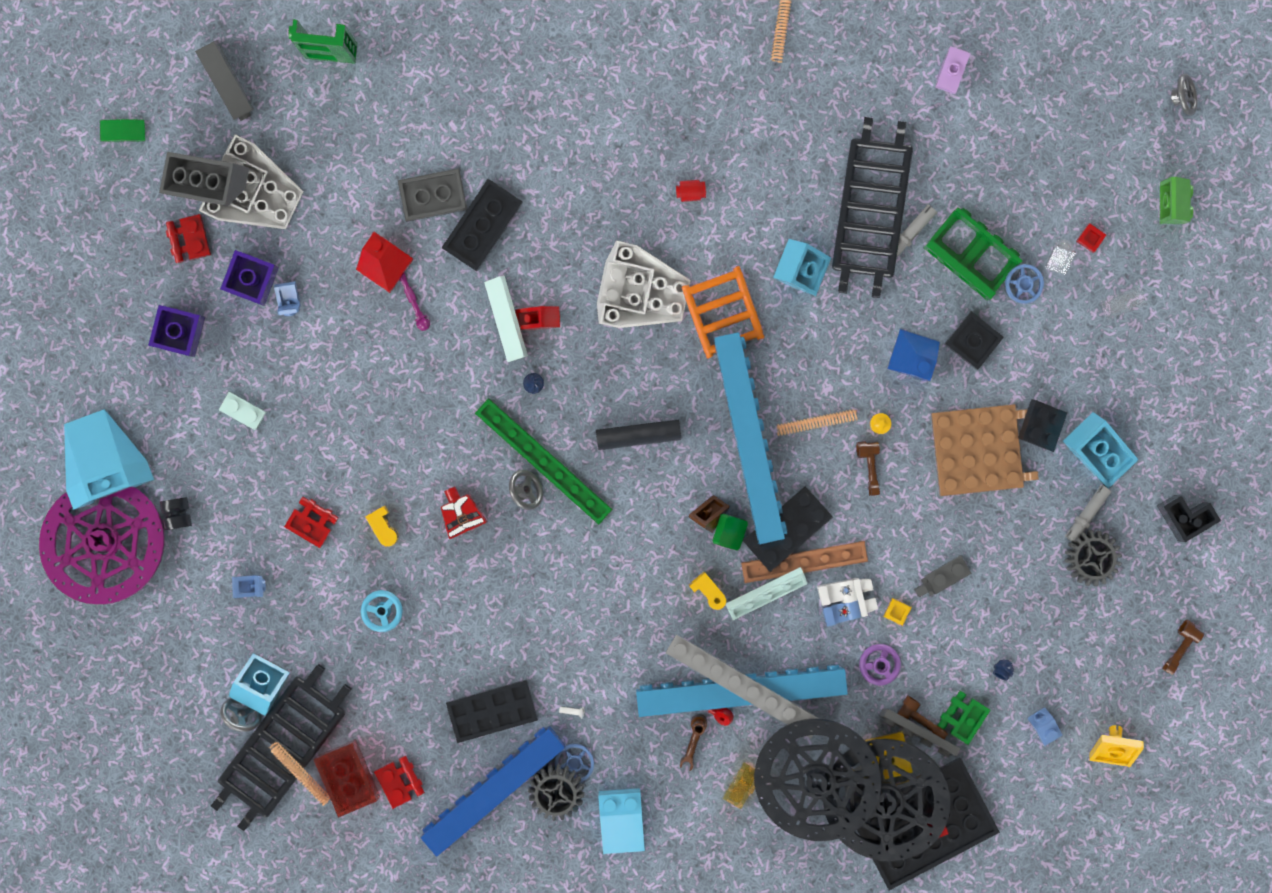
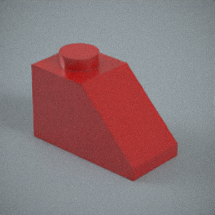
M559 306L515 309L520 330L560 328Z

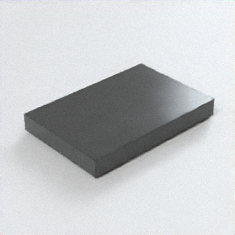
M459 168L398 180L406 222L467 210Z

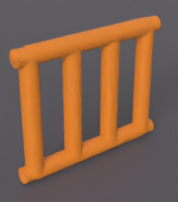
M740 266L733 268L732 272L690 287L689 285L682 286L685 300L707 359L716 353L715 344L710 345L707 334L750 318L754 329L740 335V337L744 336L745 342L755 338L758 340L765 338ZM736 279L740 291L696 306L693 294ZM743 299L746 311L705 326L703 325L700 314Z

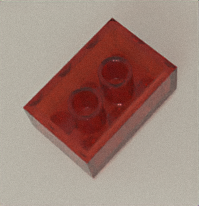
M356 739L319 754L313 759L338 818L372 804L380 798L378 789Z

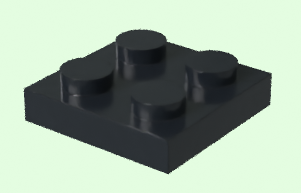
M970 311L944 345L974 369L978 370L1004 337Z
M1031 399L1017 439L1054 452L1067 412Z

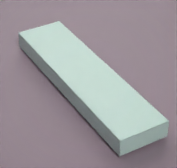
M505 276L484 282L507 362L527 357L528 354Z
M800 567L725 605L732 619L735 620L808 583Z

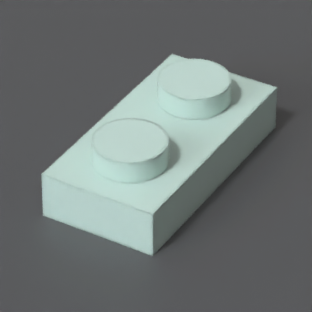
M228 392L219 408V411L254 430L258 429L267 413L231 392Z

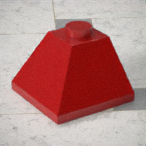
M374 231L362 248L356 270L391 293L413 261V258Z

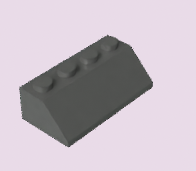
M167 152L159 193L229 206L245 190L249 168L230 162Z

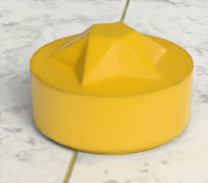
M883 413L875 414L870 420V428L877 434H884L891 428V419Z

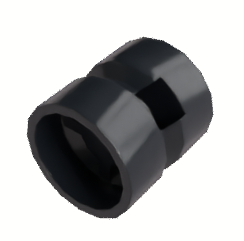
M187 497L160 501L161 513L165 514L163 518L164 531L192 526L191 516L186 512L189 509ZM179 508L180 514H171V509Z

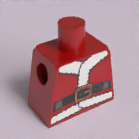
M455 486L444 491L449 503L441 506V511L449 539L487 523L486 518L469 494L460 497Z

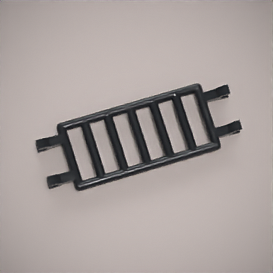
M864 117L862 138H854L850 142L832 269L841 271L838 293L847 294L850 273L875 276L872 298H880L883 277L892 278L895 272L913 147L903 144L906 122L898 121L895 143L870 140L873 118ZM858 147L904 153L902 165L856 160ZM855 168L901 174L899 186L853 180ZM852 189L898 194L896 207L850 201ZM852 209L895 215L893 228L847 222L848 211ZM851 230L891 236L890 248L844 242L845 231ZM842 251L888 256L887 269L841 263Z
M320 664L316 665L306 680L299 676L293 679L218 779V783L224 789L211 804V807L218 811L231 793L251 807L237 826L243 831L247 829L258 813L263 817H268L297 779L293 774H289L253 747L259 738L262 737L271 745L279 742V745H282L288 754L293 756L295 761L305 769L345 716V711L339 705L352 688L347 684L343 685L331 701L313 687V684L326 669ZM298 686L335 713L328 724L291 697ZM286 703L322 730L316 740L279 714ZM273 720L310 747L303 757L266 730ZM248 753L284 780L278 791L241 764ZM235 770L272 797L266 807L262 806L228 780Z

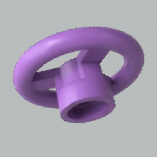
M875 644L863 652L859 668L865 680L871 684L881 686L887 685L896 679L900 672L901 661L898 653L892 647L885 644ZM882 650L879 658L875 659L872 663H866L867 657L872 652ZM888 653L893 657L895 663L892 674L889 672L890 663L886 659ZM879 662L884 663V667L881 669L877 668ZM873 669L876 673L884 675L886 678L875 679L868 674L867 670Z

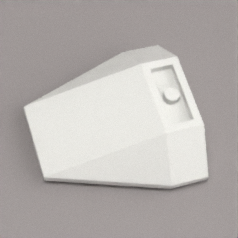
M234 135L221 161L249 168L246 188L229 206L202 201L199 211L220 221L286 229L303 191L254 143Z
M616 241L605 262L598 295L597 310L599 324L624 328L682 321L686 305L682 286H690L691 280L637 245Z

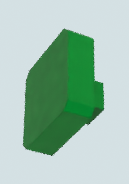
M722 514L712 540L713 543L738 551L741 547L748 522Z

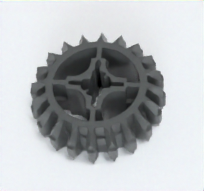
M1088 530L1087 535L1082 532L1081 540L1078 537L1075 539L1076 544L1068 543L1072 550L1065 551V554L1070 555V558L1064 559V562L1071 563V565L1067 566L1066 569L1068 571L1074 570L1071 573V577L1075 578L1078 576L1077 582L1079 583L1084 581L1085 585L1090 586L1092 582L1093 586H1098L1100 581L1102 584H1106L1105 577L1112 580L1111 572L1116 574L1119 572L1118 569H1115V565H1122L1121 562L1116 561L1117 558L1122 557V554L1115 552L1120 549V546H1112L1116 540L1114 538L1109 539V534L1107 533L1102 535L1099 530L1095 534L1093 530ZM1098 541L1102 543L1106 549L1096 551L1094 546H1091L1090 542ZM1083 547L1084 556L1078 561L1079 551ZM1091 554L1098 555L1097 559H1095L1096 562L1089 561ZM1108 557L1107 566L1102 571V561ZM1090 565L1095 570L1096 575H1087L1080 567Z
M550 764L548 771L542 767L540 770L541 774L538 772L534 774L535 779H531V787L528 788V792L531 794L529 795V801H534L532 808L539 807L537 813L539 815L544 812L545 819L552 815L553 821L556 820L557 816L564 820L565 814L571 817L572 811L578 812V806L583 804L581 798L585 796V792L581 791L584 789V784L579 783L581 777H574L576 774L575 770L569 773L568 766H565L564 770L560 769V764H557L556 769ZM555 778L558 779V780H557L556 782H554V783H550V782L545 783V781H547V780H549V779H555ZM564 782H567L570 785L573 794L569 793V790L565 789ZM560 785L558 795H555V798L553 799V793L555 790L558 789V786ZM540 791H543V794L548 796V803L544 801L540 794ZM558 802L566 803L562 806H555Z

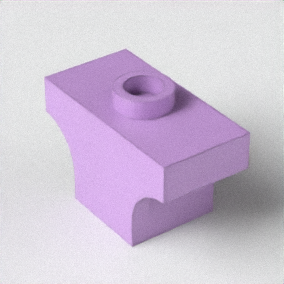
M950 46L942 62L935 88L956 94L970 53Z

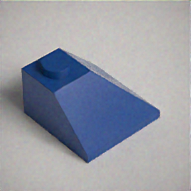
M900 329L887 369L926 382L931 381L937 363L940 342Z

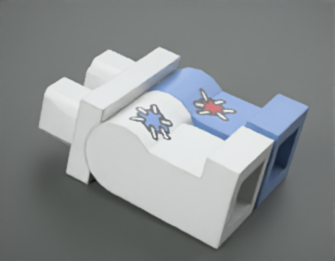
M857 577L817 586L827 627L868 616L869 612L878 609L875 597L864 600L863 592L873 590L871 579L859 580Z

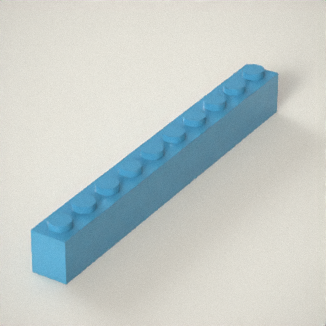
M739 332L715 337L714 344L758 544L785 539L784 534H787L785 522H781L779 515L783 513L781 502L776 501L775 493H778L776 480L772 481L770 474L774 472L772 461L767 460L766 456L769 447L767 439L763 440L761 431H764V424L762 418L758 419L759 402L758 398H754L752 390H755L753 377L749 378L748 370L751 369L749 357H745L743 349H746L744 336L740 337Z
M839 664L827 665V669L821 670L817 666L807 667L806 671L798 672V669H787L784 674H777V671L764 672L765 676H756V673L745 674L789 701L848 695L845 669L839 667ZM709 678L702 679L701 683H694V680L681 681L682 685H673V682L661 683V687L653 688L652 684L641 685L640 689H636L639 717L753 705Z

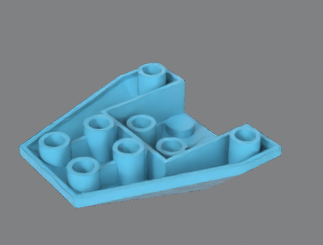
M105 409L64 424L66 491L73 510L92 504L94 500L123 489L137 487L154 480L146 458Z

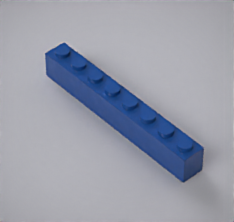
M550 726L546 729L544 727L540 728L534 734L535 739L530 743L525 741L518 747L519 752L515 756L512 754L507 756L502 761L504 764L498 770L493 768L486 775L488 779L483 783L478 781L470 788L472 792L468 796H460L454 802L455 807L451 810L446 808L438 815L440 819L435 824L431 821L422 829L424 833L421 839L436 857L565 748L563 741Z

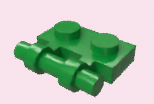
M959 690L956 697H952L950 701L952 703L947 711L943 712L940 716L942 719L938 726L945 729L948 723L953 725V728L949 733L969 745L991 710L973 698L970 699L968 704H965L962 701L967 694ZM960 707L963 709V712L958 720L952 717Z

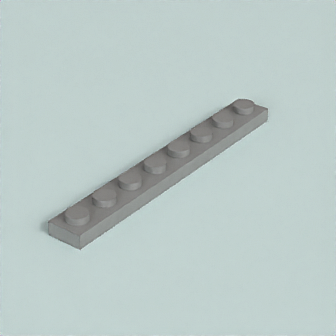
M677 634L666 650V654L787 725L804 719H819Z

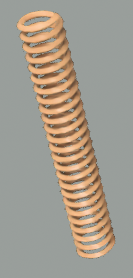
M780 0L777 28H775V41H773V54H771L772 61H776L773 58L783 59L780 56H783L782 53L785 48L780 46H785L783 43H785L784 40L787 35L784 33H787L785 30H787L788 25L784 23H789L786 20H789L788 17L790 16V11H787L791 7L790 4L792 2L790 0Z
M846 410L842 413L839 412V414L837 412L836 414H826V416H817L816 418L813 417V419H803L800 422L797 420V422H787V424L781 423L777 425V430H780L781 435H783V432L786 435V431L789 434V426L791 434L793 431L796 433V429L799 432V428L802 432L801 424L804 431L806 430L805 425L807 430H809V427L812 430V425L813 429H815L814 421L816 427L819 428L818 421L821 428L822 424L825 427L824 419L828 427L827 418L830 426L832 425L830 418L833 425H835L834 418L838 425L837 416L841 424L840 415L843 423L845 422L843 416H845V420L848 422L847 415L849 422H851L850 414L852 421H854L853 412L857 421V410Z
M279 742L269 747L271 749L274 745L278 744L271 750V753L278 757V760L284 764V767L287 766L286 769H289L291 774L298 778L304 787H307L306 790L309 789V792L315 796L317 801L322 803V806L327 804L330 799L332 801V797L317 784L313 777H310L308 772L295 761L293 756L288 754L282 745H279Z

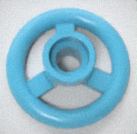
M378 590L372 592L364 599L361 605L363 622L368 628L376 632L392 630L399 624L402 618L401 602L389 591ZM376 597L389 598L386 602H380L376 606L369 605ZM395 604L396 616L389 624L387 617L391 614V606ZM380 607H383L385 609V614L382 615L379 613ZM367 611L375 613L380 618L382 626L372 623L368 618Z

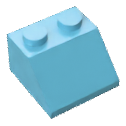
M788 239L773 278L816 296L831 257L807 243Z
M253 653L233 682L229 697L266 716L290 672Z

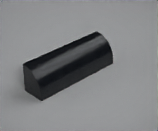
M679 419L597 429L598 451L681 440Z

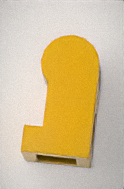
M383 506L365 516L379 542L389 547L398 541L399 535L394 528H391L384 516L389 511L386 506Z
M702 572L688 584L694 593L700 589L706 596L707 602L712 609L720 610L725 606V595L705 572Z

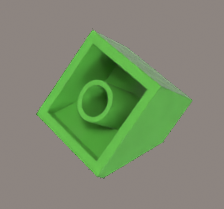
M1170 177L1160 182V224H1186L1191 222L1193 217V207L1191 206L1193 186L1190 179Z

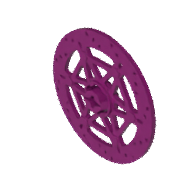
M129 487L99 498L98 505L74 516L70 513L73 507L67 492H65L48 511L40 531L39 553L44 571L50 581L68 597L87 604H113L136 594L154 576L164 552V527L155 505L140 490L135 487ZM113 497H119L129 502L138 510L139 516L132 519L112 505ZM104 509H106L107 515L106 524L100 523ZM97 511L93 525L82 521L83 517ZM114 511L126 519V522L113 526L112 512ZM63 523L67 526L65 553L57 556L56 537L59 526ZM77 523L88 527L85 534L75 526ZM131 526L130 530L122 536L119 535L118 529ZM146 527L148 546L144 559L140 560L137 558L139 530ZM109 529L111 533H107L101 530ZM74 531L82 539V542L71 549L72 532ZM133 534L132 551L129 552L122 545V541ZM97 538H102V540L107 546L101 545V542H99ZM84 547L86 554L73 558V554ZM120 549L128 557V560L119 558L115 554ZM95 550V551H98V552H101V553H107V554H105V555H104V554H96V555H95L92 551ZM91 558L92 572L80 566L78 561ZM110 559L122 563V566L106 573ZM97 560H103L101 572L98 575ZM72 565L92 579L91 586L85 587L75 582L66 574L64 568ZM127 568L134 571V574L121 584L110 588L104 587L105 580Z

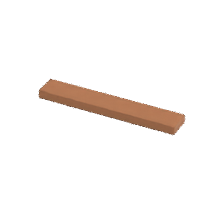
M865 541L792 553L771 573L760 560L742 562L741 566L744 582L750 583L778 578L800 567L803 573L868 562Z

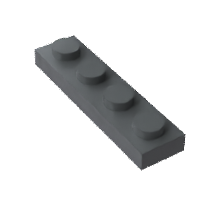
M882 709L879 715L884 719L883 723L893 728L895 725L902 728L901 732L911 738L913 736L920 738L919 742L929 748L933 745L939 749L938 753L949 758L950 755L957 756L960 751L959 747L889 709Z

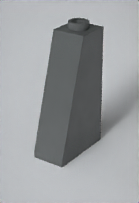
M218 40L196 50L198 58L234 120L239 118L242 121L251 116L250 111L254 108Z

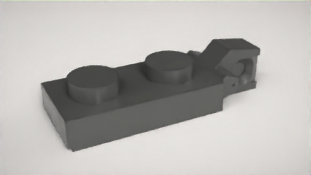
M959 555L925 575L921 579L923 584L915 588L914 591L919 597L927 593L932 596L972 573L962 556Z

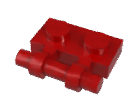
M201 214L179 219L180 228H175L174 221L166 222V235L170 239L172 246L170 251L176 263L184 262L182 256L184 253H188L190 260L211 255ZM179 235L184 236L186 246L180 247Z
M303 496L299 501V504L305 507L303 512L294 509L284 527L321 548L332 531L325 524L329 521L335 525L339 517L332 514L333 511L330 509H324L317 505V502L313 499L309 500ZM311 511L321 516L319 522L309 517Z
M406 755L399 758L401 767L397 768L393 761L374 771L392 809L412 800L409 793L411 790L415 791L417 797L425 793L421 786L423 784L414 773V766L412 762L408 761ZM403 773H406L410 781L407 785H405L401 777Z

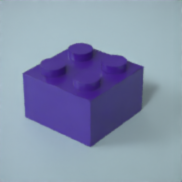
M235 250L220 289L265 306L279 267Z
M158 305L148 346L195 357L205 317Z

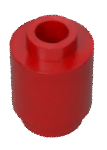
M679 181V185L676 186V198H681V202L701 201V198H706L705 181Z

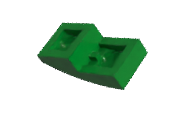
M117 119L99 121L100 142L145 141V120Z

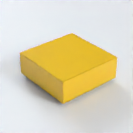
M892 598L883 617L903 626L912 607Z

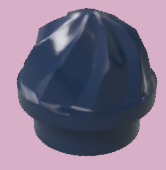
M537 373L528 374L523 380L524 389L531 394L539 393L544 387L543 378Z
M999 660L994 664L993 674L997 678L1008 681L1009 677L1013 676L1014 667L1009 660Z

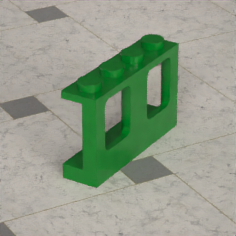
M293 19V25L289 26L288 37L305 59L356 64L358 43L346 25L336 24L335 37L308 34L300 22Z
M957 207L923 248L985 300H991L996 294L997 289L1006 280L1010 270L1019 265L1023 260L1019 258L1020 254L1015 249H1008L999 236L991 235L987 231L988 228L985 224L971 218L972 214L968 210ZM957 220H962L976 232L975 238L961 254L955 253L942 241L943 236ZM989 246H993L1008 259V263L993 281H989L974 268V264Z

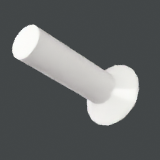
M560 707L559 713L579 715L582 719L585 709L584 707L581 709Z

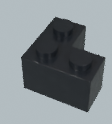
M1173 495L1157 505V508L1179 542H1187L1221 521L1211 503L1202 502L1189 509L1181 495Z

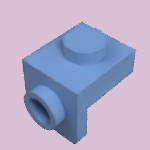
M296 282L275 284L274 290L278 303V315H295L299 312L301 306Z
M261 575L232 577L233 598L263 597V592L266 590L265 580L262 579Z
M1046 708L1028 717L1029 722L1034 727L1044 746L1062 736L1055 719Z

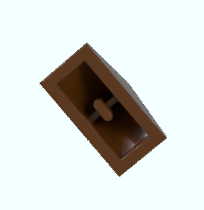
M713 495L691 512L688 517L713 533L718 525L720 516L726 514L730 506Z

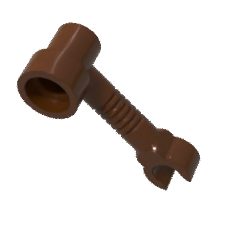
M856 442L857 457L867 458L869 496L880 495L875 466V455L880 453L879 443Z
M1189 620L1183 621L1178 629V634L1184 637L1182 644H1180L1174 655L1162 667L1164 671L1171 675L1176 672L1179 661L1192 642L1199 643L1204 637V633L1195 628V624Z
M907 695L903 700V706L897 714L907 720L912 718L933 734L945 740L948 735L947 731L919 714L917 710L921 704Z
M696 714L691 719L692 736L685 756L680 760V768H682L684 762L691 764L689 771L693 769V757L700 735L707 728V718L702 714Z

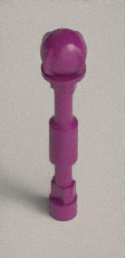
M404 272L400 282H402L406 297L416 313V326L419 330L426 331L430 327V321L420 311L416 302V296L412 287H409Z

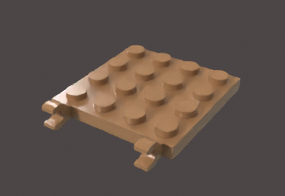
M1015 404L931 413L940 496L1023 488V481L1039 480L1038 471L1022 473L1019 439H1017V419L1025 418L1028 409L1016 410Z

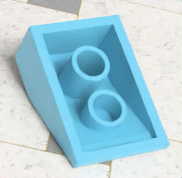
M1094 412L1063 440L1071 452L1108 489L1138 461L1137 457L1106 420Z
M640 788L599 791L603 854L645 851Z

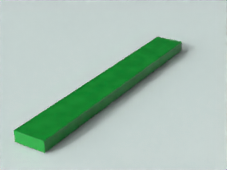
M488 398L475 412L483 422L598 525L613 510L492 400Z

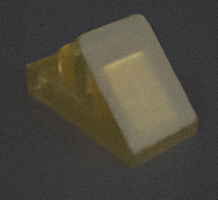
M745 762L742 763L723 796L725 801L739 809L743 807L748 796L753 794L755 790V768Z

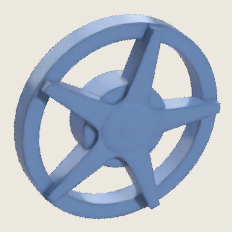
M1028 264L1018 265L1011 269L1005 280V289L1008 296L1017 303L1026 304L1035 301L1041 295L1044 287L1041 272L1036 267ZM1024 268L1032 269L1037 276H1026ZM1020 269V277L1017 280H1010L1013 273ZM1039 278V289L1035 294L1032 290L1033 282ZM1010 283L1015 284L1017 288L1015 296L1010 290ZM1022 292H1028L1033 296L1028 300L1018 299Z
M566 745L556 756L555 769L560 755L565 751L568 759L565 764L561 765L560 769L568 766L569 771L589 770L581 778L580 782H583L593 771V755L583 745ZM580 748L583 751L579 755H572L568 749ZM585 752L590 758L591 767L583 764L582 757Z

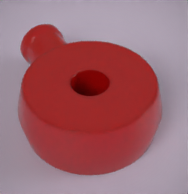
M728 708L710 709L708 713L714 715L715 720L719 724L724 726L731 724L734 719L732 711Z

